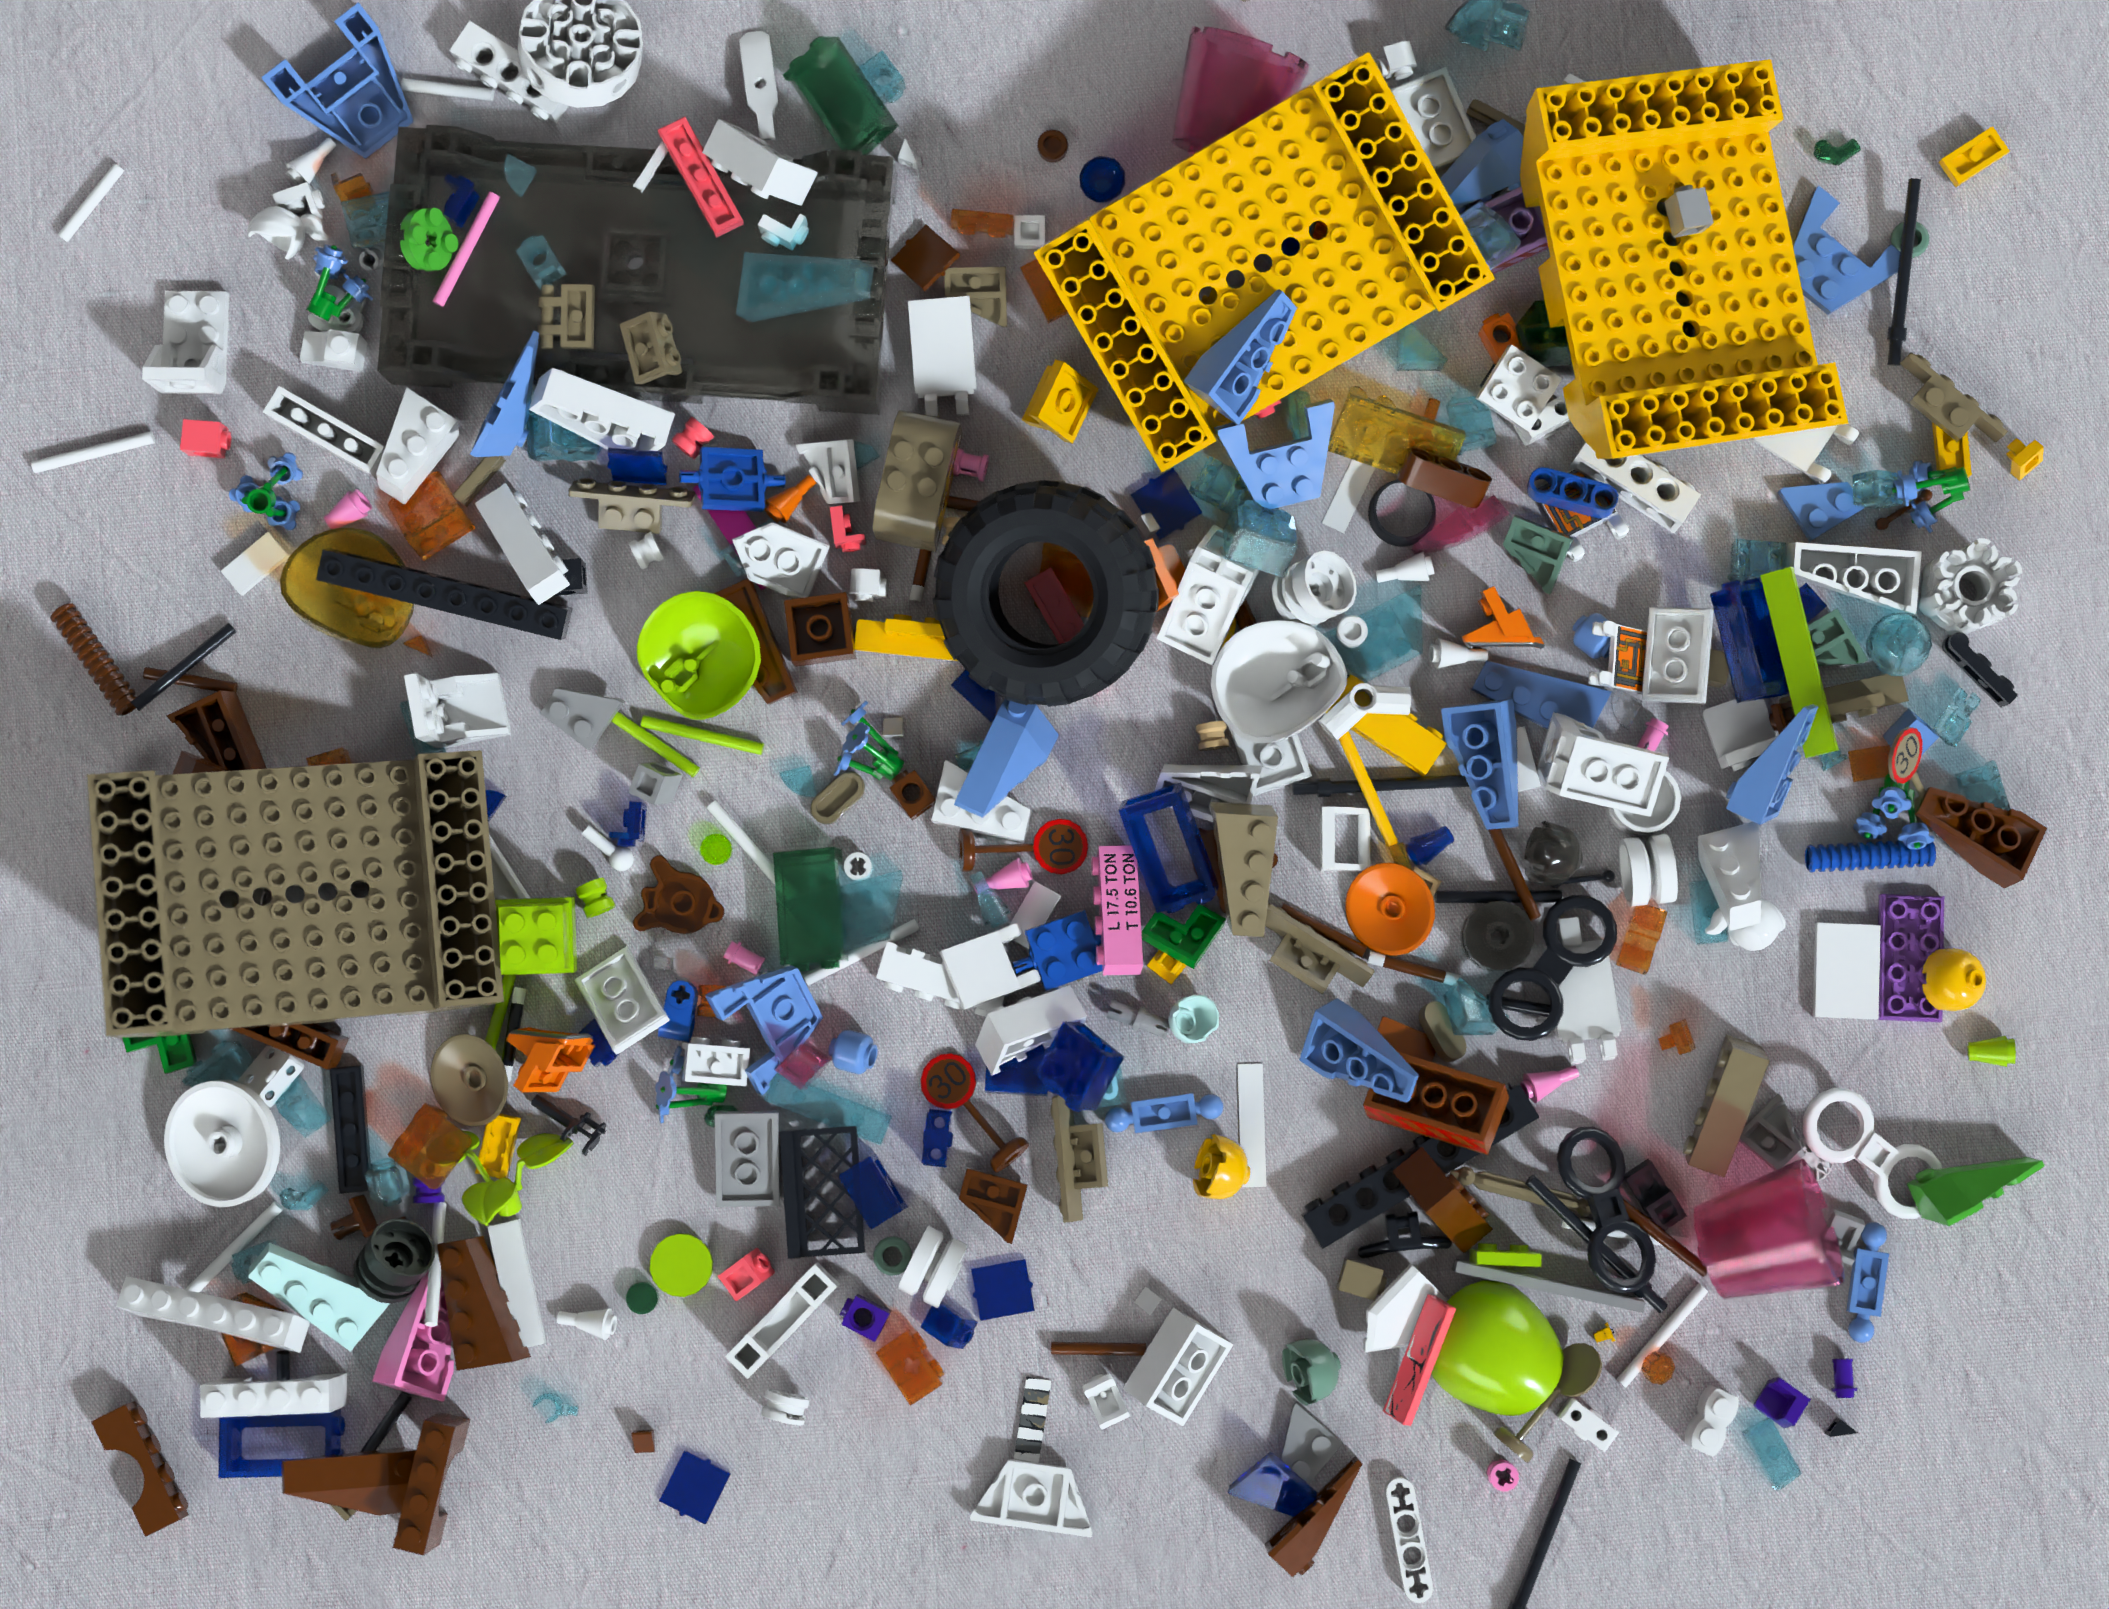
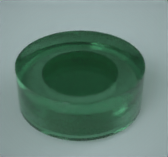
M639 1282L628 1290L626 1302L634 1313L647 1314L656 1308L659 1302V1293L651 1283Z

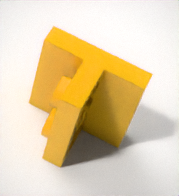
M1055 359L1052 366L1047 365L1021 420L1030 426L1049 430L1064 442L1073 444L1099 389L1067 363Z

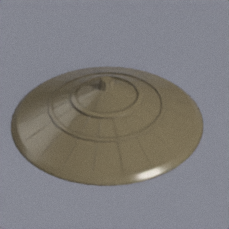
M470 1034L452 1036L438 1047L432 1060L430 1078L433 1093L440 1107L450 1118L466 1126L477 1127L492 1122L503 1110L508 1095L507 1073L498 1053L485 1040Z

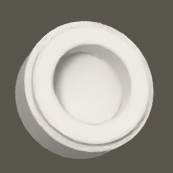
M1354 615L1344 617L1336 628L1338 641L1348 648L1360 646L1368 634L1365 621Z

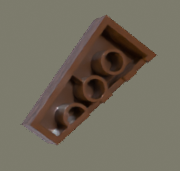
M479 1236L437 1244L456 1370L509 1363L531 1357L527 1346H523L518 1334L521 1330L517 1320H513L507 1306L509 1300L506 1292L501 1290L496 1278L498 1273L484 1237Z

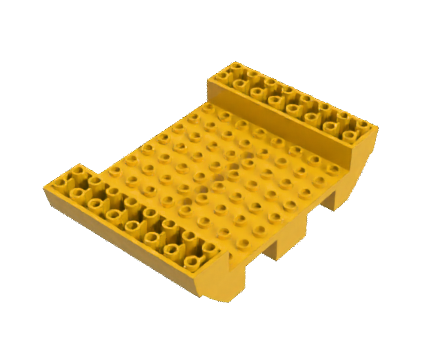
M1370 52L1355 58L1282 100L1278 105L1228 135L1225 134L1175 164L1171 169L1090 215L1033 252L1161 472L1166 471L1216 442L1217 435L1214 427L1233 423L1199 398L1183 381L1206 351L1278 289L1286 294L1297 309L1282 343L1276 345L1269 359V361L1273 362L1270 371H1264L1257 388L1261 390L1258 399L1242 421L1434 309L1441 311L1495 279ZM1315 221H1322L1327 226V233L1322 239H1314L1309 234V227ZM1289 237L1297 239L1300 244L1299 251L1292 256L1284 254L1281 249L1282 242ZM1259 254H1267L1272 259L1271 268L1265 272H1260L1254 267V259ZM1232 270H1239L1244 274L1245 281L1238 288H1232L1226 282V276ZM1205 286H1211L1217 291V299L1211 304H1205L1199 299V292Z
M1771 59L1536 88L1526 108L1527 118L1521 155L1520 182L1525 207L1540 206L1550 258L1540 265L1538 270L1550 328L1565 326L1575 379L1563 388L1568 418L1586 443L1595 451L1597 459H1614L1848 424L1836 363L1818 365L1773 155L1769 131L1784 120ZM1685 185H1692L1693 189L1705 187L1714 224L1702 233L1675 237V246L1666 244L1663 234L1664 232H1672L1668 216L1659 213L1657 203L1666 201L1674 194L1676 188ZM1671 262H1676L1682 267V276L1672 274L1670 271ZM1677 292H1682L1688 297L1689 305L1687 307L1678 304L1676 300ZM1684 322L1693 325L1695 329L1694 337L1684 334L1682 330Z

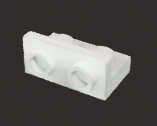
M691 1037V1043L682 1042L681 1049H685L682 1081L746 1086L747 1074L745 1069L748 1068L750 1048L740 1047L741 1041L722 1040V1046L710 1045V1038Z

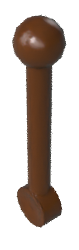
M1929 489L1922 490L1920 496L1914 499L1916 504L1923 500L1929 501L1933 495L1932 491ZM1909 502V506L1901 507L1886 518L1877 519L1875 522L1876 528L1878 530L1887 529L1891 521L1913 508L1911 503Z

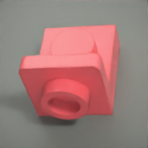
M842 505L830 507L836 549L842 548V552H855L860 550V546L867 545L865 534L847 536L848 532H852L850 514H844Z
M755 1248L718 1275V1278L737 1302L775 1274V1271L769 1259L758 1248Z

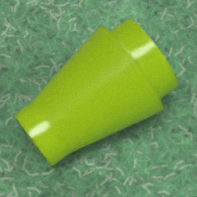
M2005 1035L1977 1042H1968V1061H1978L2007 1067V1064H2015L2014 1038L2007 1039Z

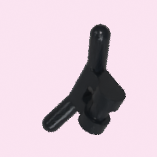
M1417 1211L1407 1212L1405 1216L1386 1214L1385 1223L1388 1240L1361 1246L1358 1249V1255L1361 1258H1369L1398 1251L1448 1249L1451 1247L1452 1241L1447 1236H1421ZM1409 1228L1410 1237H1398L1397 1229Z

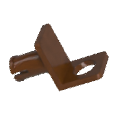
M365 1195L352 1197L348 1201L353 1213L336 1221L334 1220L330 1224L331 1231L344 1226L343 1229L333 1233L337 1240H342L344 1237L359 1230L362 1231L365 1238H368L378 1226Z

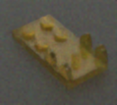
M1352 386L1330 435L1328 451L1398 474L1411 447H1417L1455 460L1466 438V433L1464 430L1396 408L1394 402L1385 395L1378 396L1376 400H1373L1367 396L1362 388Z

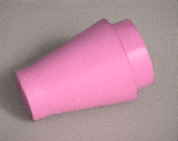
M360 490L348 491L335 507L324 516V520L333 531H337L341 527L368 516L367 512L372 509V506Z

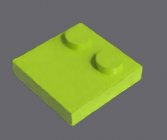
M1478 1243V1249H1470L1469 1261L1478 1265L1541 1267L1542 1254L1529 1251V1245L1510 1244L1509 1250H1497V1244Z

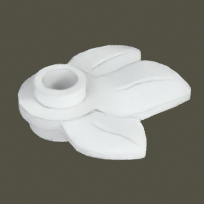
M327 285L324 290L337 298L334 303L336 305L348 293L334 285ZM352 298L343 308L339 318L331 315L329 321L311 313L308 316V320L320 332H327L329 329L359 333L363 326L361 311L366 304V298L361 303ZM351 317L349 321L344 322L346 318Z

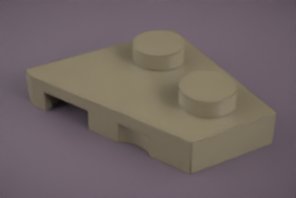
M1006 266L948 268L945 271V298L970 296L972 313L1001 327H1007Z

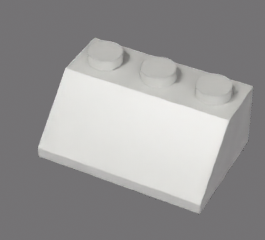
M1172 1308L1135 1370L1130 1375L1123 1390L1146 1407L1184 1426L1233 1344L1193 1318Z

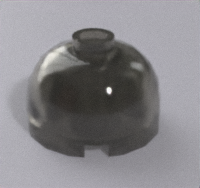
M1543 821L1541 822L1543 824L1542 828L1535 827L1527 841L1524 859H1530V869L1525 868V874L1531 882L1542 885H1557L1568 881L1576 870L1580 868L1583 854L1576 835L1569 828Z

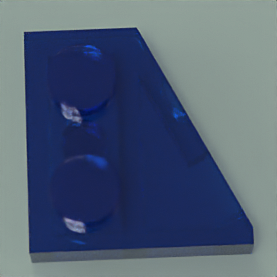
M1269 1452L1230 1484L1228 1493L1231 1496L1295 1517L1315 1501L1317 1491L1272 1452Z

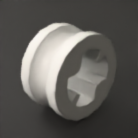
M856 852L846 858L844 870L852 880L863 881L871 875L873 865L867 855ZM860 858L866 861L863 866L866 869L865 873L860 875L857 872V875H853L851 873L853 870L851 862L854 859H857L858 862H860Z

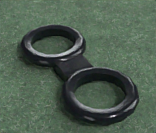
M1571 895L1559 899L1549 908L1544 918L1543 938L1547 949L1534 967H1519L1505 972L1494 982L1489 993L1488 1009L1494 1024L1504 1034L1516 1040L1534 1041L1549 1035L1558 1026L1563 1015L1564 999L1559 986L1573 967H1589L1601 963L1612 953L1617 942V924L1612 912L1601 901L1588 895ZM1574 908L1586 909L1593 912L1601 920L1604 927V939L1595 951L1586 954L1574 953L1566 949L1559 942L1556 934V922L1565 911ZM1519 981H1530L1543 988L1550 1000V1013L1544 1022L1534 1027H1521L1512 1023L1505 1016L1502 1008V995L1511 984Z
M1578 1127L1567 1133L1561 1141L1556 1159L1558 1173L1565 1186L1576 1196L1588 1201L1596 1228L1589 1237L1587 1246L1589 1266L1596 1279L1606 1288L1619 1293L1635 1292L1647 1285L1654 1274L1657 1260L1655 1247L1648 1233L1636 1222L1628 1220L1629 1216L1619 1189L1623 1183L1626 1171L1624 1154L1617 1141L1606 1131L1596 1127ZM1581 1140H1591L1598 1143L1606 1150L1610 1158V1178L1601 1187H1591L1584 1184L1577 1178L1572 1169V1151ZM1613 1231L1629 1234L1641 1250L1642 1262L1640 1270L1631 1279H1621L1614 1276L1603 1262L1601 1252L1603 1241Z

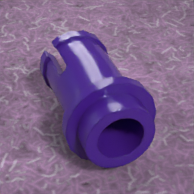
M1853 1358L1832 1359L1835 1388H1831V1390L1835 1392V1398H1855L1854 1391H1857V1387H1854Z

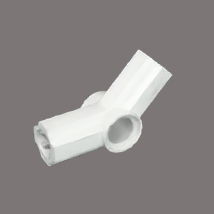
M1358 684L1318 722L1328 735L1337 741L1367 713L1409 715L1411 687ZM1360 691L1367 693L1370 697V705L1366 707L1357 705L1354 700L1355 693Z

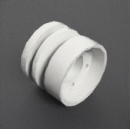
M1324 550L1282 569L1275 576L1272 585L1273 601L1284 621H1294L1314 627L1329 618L1346 612L1353 605L1356 597V581L1352 570L1344 559L1333 552Z

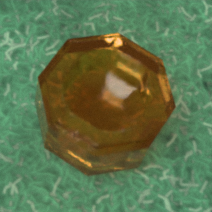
M1654 1351L1645 1357L1641 1370L1648 1381L1663 1385L1672 1379L1675 1365L1672 1358L1667 1354Z

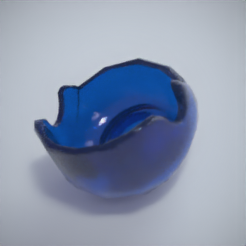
M1097 156L1084 164L1079 174L1080 188L1088 199L1097 203H1108L1121 195L1126 185V173L1116 159Z

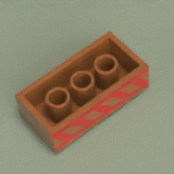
M1398 1052L1419 1075L1411 1099L1408 1102L1400 1101L1375 1093L1372 1088H1369L1363 1103L1368 1118L1488 1155L1509 1099L1505 1084Z

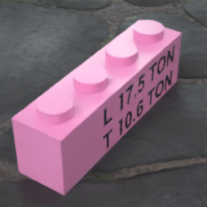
M1136 845L1099 846L1097 857H1092L1091 859L1092 876L1098 877V886H1093V904L1099 905L1100 915L1095 916L1094 928L1095 935H1101V946H1096L1097 965H1102L1103 975H1140L1143 967L1137 847Z

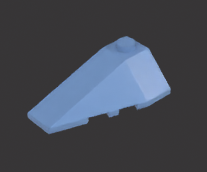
M1504 119L1491 124L1487 130L1479 134L1440 178L1458 213H1462L1465 210V206L1474 201L1482 200V203L1491 200V194L1508 187L1512 191L1521 187L1520 166L1524 137L1517 128Z
M1279 289L1275 291L1206 351L1183 382L1199 398L1233 423L1239 425L1258 399L1261 392L1257 388L1264 371L1269 372L1273 362L1269 361L1275 346L1282 343L1297 309L1295 304L1283 291Z
M533 330L482 423L470 455L474 457L510 456L516 445L522 447L529 434L525 426L530 412L529 407L531 404L539 339L538 332Z
M1004 699L955 800V806L983 818L1007 797L1008 792L1018 783L1026 780L1036 767H1040L1047 761L1059 734L1036 704L1023 705Z
M1513 699L1442 708L1445 741L1449 749H1452L1460 765L1458 769L1461 775L1466 778L1472 791L1471 797L1486 829L1518 827L1517 726Z
M1811 704L1804 707L1740 779L1732 783L1726 796L1729 799L1726 807L1727 810L1759 825L1779 815L1793 781L1788 775L1799 764L1801 758L1797 748L1802 746L1808 738L1818 709L1817 705Z
M1338 998L1315 1010L1299 1059L1301 1062L1323 1077L1329 1079L1337 1077L1348 1081L1349 1085L1355 1087L1359 1085L1372 1088L1375 1093L1404 1102L1410 1101L1419 1076L1418 1073L1361 1013Z

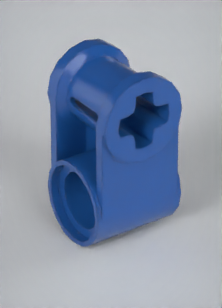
M676 981L668 987L664 1010L670 1021L658 1028V1037L690 1043L695 1026V1013L698 1002V990L692 983ZM683 986H685V992L690 993L689 999H683L682 1004H680V998L676 997V992L682 991Z

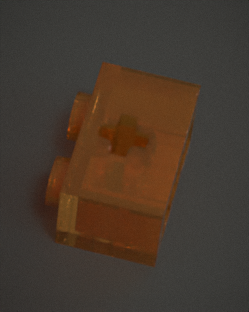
M908 1329L879 1348L876 1354L911 1406L944 1383L941 1377L945 1373L935 1358L930 1361L924 1352L927 1345L918 1332L913 1334ZM909 1357L912 1361L916 1359L920 1361L917 1367L918 1373H915L913 1369L909 1371L905 1369L908 1363L906 1358Z

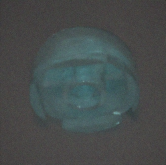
M1893 612L1883 616L1871 628L1866 640V652L1869 659L1872 657L1873 661L1877 664L1876 667L1881 672L1891 676H1907L1912 674L1913 671L1918 670L1928 659L1932 647L1931 633L1927 625L1917 616L1906 612Z

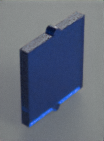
M608 448L609 461L607 468L611 469L613 481L667 485L666 473L668 465L664 464L663 452Z
M1174 468L1156 479L1150 478L1147 485L1130 495L1143 515L1151 513L1161 529L1155 533L1159 540H1162L1177 529L1183 530L1185 524L1203 513Z
M1026 1259L971 1269L975 1288L973 1297L977 1299L980 1321L1035 1311L1031 1292L1033 1282L1029 1281Z
M684 1450L659 1501L679 1511L680 1516L687 1515L706 1525L731 1473L712 1464L710 1459L704 1460Z

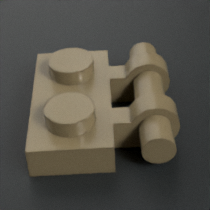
M561 284V297H554L553 285L541 286V297H538V308H541V325H538V333L541 336L542 349H553V337L560 336V347L563 349H594L595 286ZM556 308H561V325H553V312Z

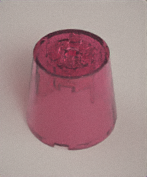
M1192 27L1188 40L1171 142L1188 153L1194 154L1222 136L1228 135L1299 91L1308 73L1309 64L1290 52H1285L1284 56L1272 52V44L1246 35L1213 27H1204L1203 32H1200V28Z
M1805 1159L1789 1163L1694 1207V1228L1699 1243L1697 1247L1698 1256L1702 1265L1706 1266L1711 1282L1722 1299L1835 1287L1844 1283L1843 1260L1834 1226L1827 1227L1822 1209L1828 1206L1816 1176Z

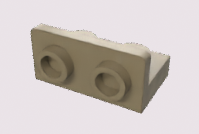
M649 311L620 324L635 384H645L667 374L678 375L682 373L681 357L676 349L672 335L673 327L666 314Z

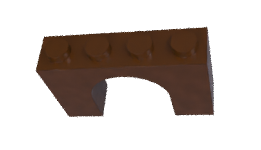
M439 1412L423 1421L393 1544L394 1549L425 1555L440 1545L448 1514L439 1511L442 1488L454 1456L464 1449L471 1419Z

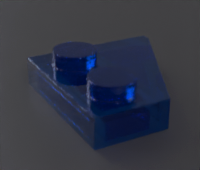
M1042 1044L1025 1052L1027 1059L1019 1063L1015 1057L999 1066L1001 1072L993 1076L986 1066L985 1093L1048 1096L1051 1046L1045 1049Z

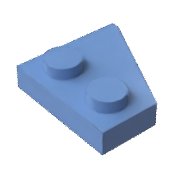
M1848 482L1784 487L1777 492L1809 542L1864 509L1863 504Z

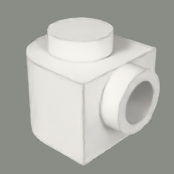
M1402 41L1384 46L1377 59V67L1386 79L1395 77L1396 80L1410 77L1413 75V70L1418 66L1410 41Z
M851 569L849 594L855 596V601L873 603L874 598L887 597L888 578H884V573L881 570Z

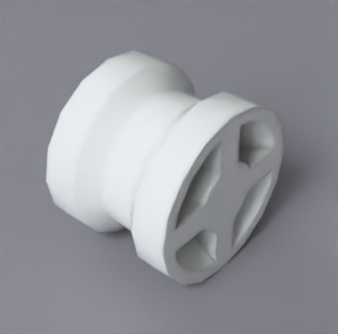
M652 532L645 534L644 538L639 541L632 540L628 542L642 570L648 568L649 563L653 561L660 562L664 560V556Z

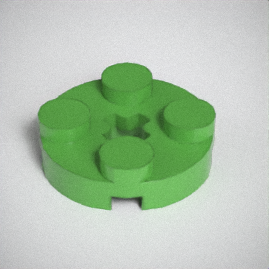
M438 208L416 209L404 217L400 230H404V240H400V245L407 262L417 270L423 269L426 272L438 271L446 267L452 258L453 252L458 249V239L453 234L450 224L443 216L441 210ZM426 234L429 237V245H426L425 241L427 240Z

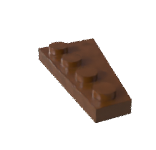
M747 578L714 593L730 601L743 612L755 630L760 644L761 663L753 686L764 701L771 705L798 693L753 582Z

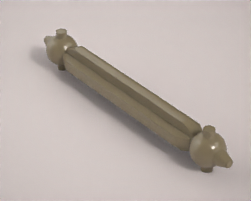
M1462 1167L1450 1171V1174L1453 1173L1464 1186L1473 1184L1479 1190L1549 1207L1525 1184V1181L1486 1171L1475 1173L1470 1167ZM1548 1188L1571 1211L1577 1210L1584 1217L1592 1215L1586 1199H1578L1571 1193Z

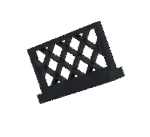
M857 1126L780 1131L788 1259L865 1253ZM850 1133L851 1147L844 1155L829 1144L837 1134ZM832 1134L827 1141L820 1135ZM814 1135L823 1143L812 1158L802 1150L801 1136ZM826 1147L840 1158L829 1172L815 1161ZM851 1152H852V1163H851L849 1160L846 1159L847 1156H848ZM802 1156H804L808 1160V1163L804 1167ZM842 1162L846 1163L853 1170V1179L846 1187L832 1176ZM811 1164L825 1175L815 1189L811 1188L804 1181V1172ZM828 1178L842 1190L831 1204L817 1193ZM853 1184L855 1196L848 1190ZM805 1188H806L809 1192H811L806 1199H805ZM845 1193L855 1201L856 1209L848 1219L834 1208L835 1204ZM813 1196L828 1207L817 1221L806 1213V1204ZM830 1210L844 1222L833 1236L819 1224ZM855 1215L857 1227L850 1222ZM807 1220L813 1224L808 1231ZM847 1225L857 1233V1247H845L835 1239ZM815 1228L819 1229L830 1239L822 1249L809 1250L808 1236ZM832 1242L839 1247L827 1249Z

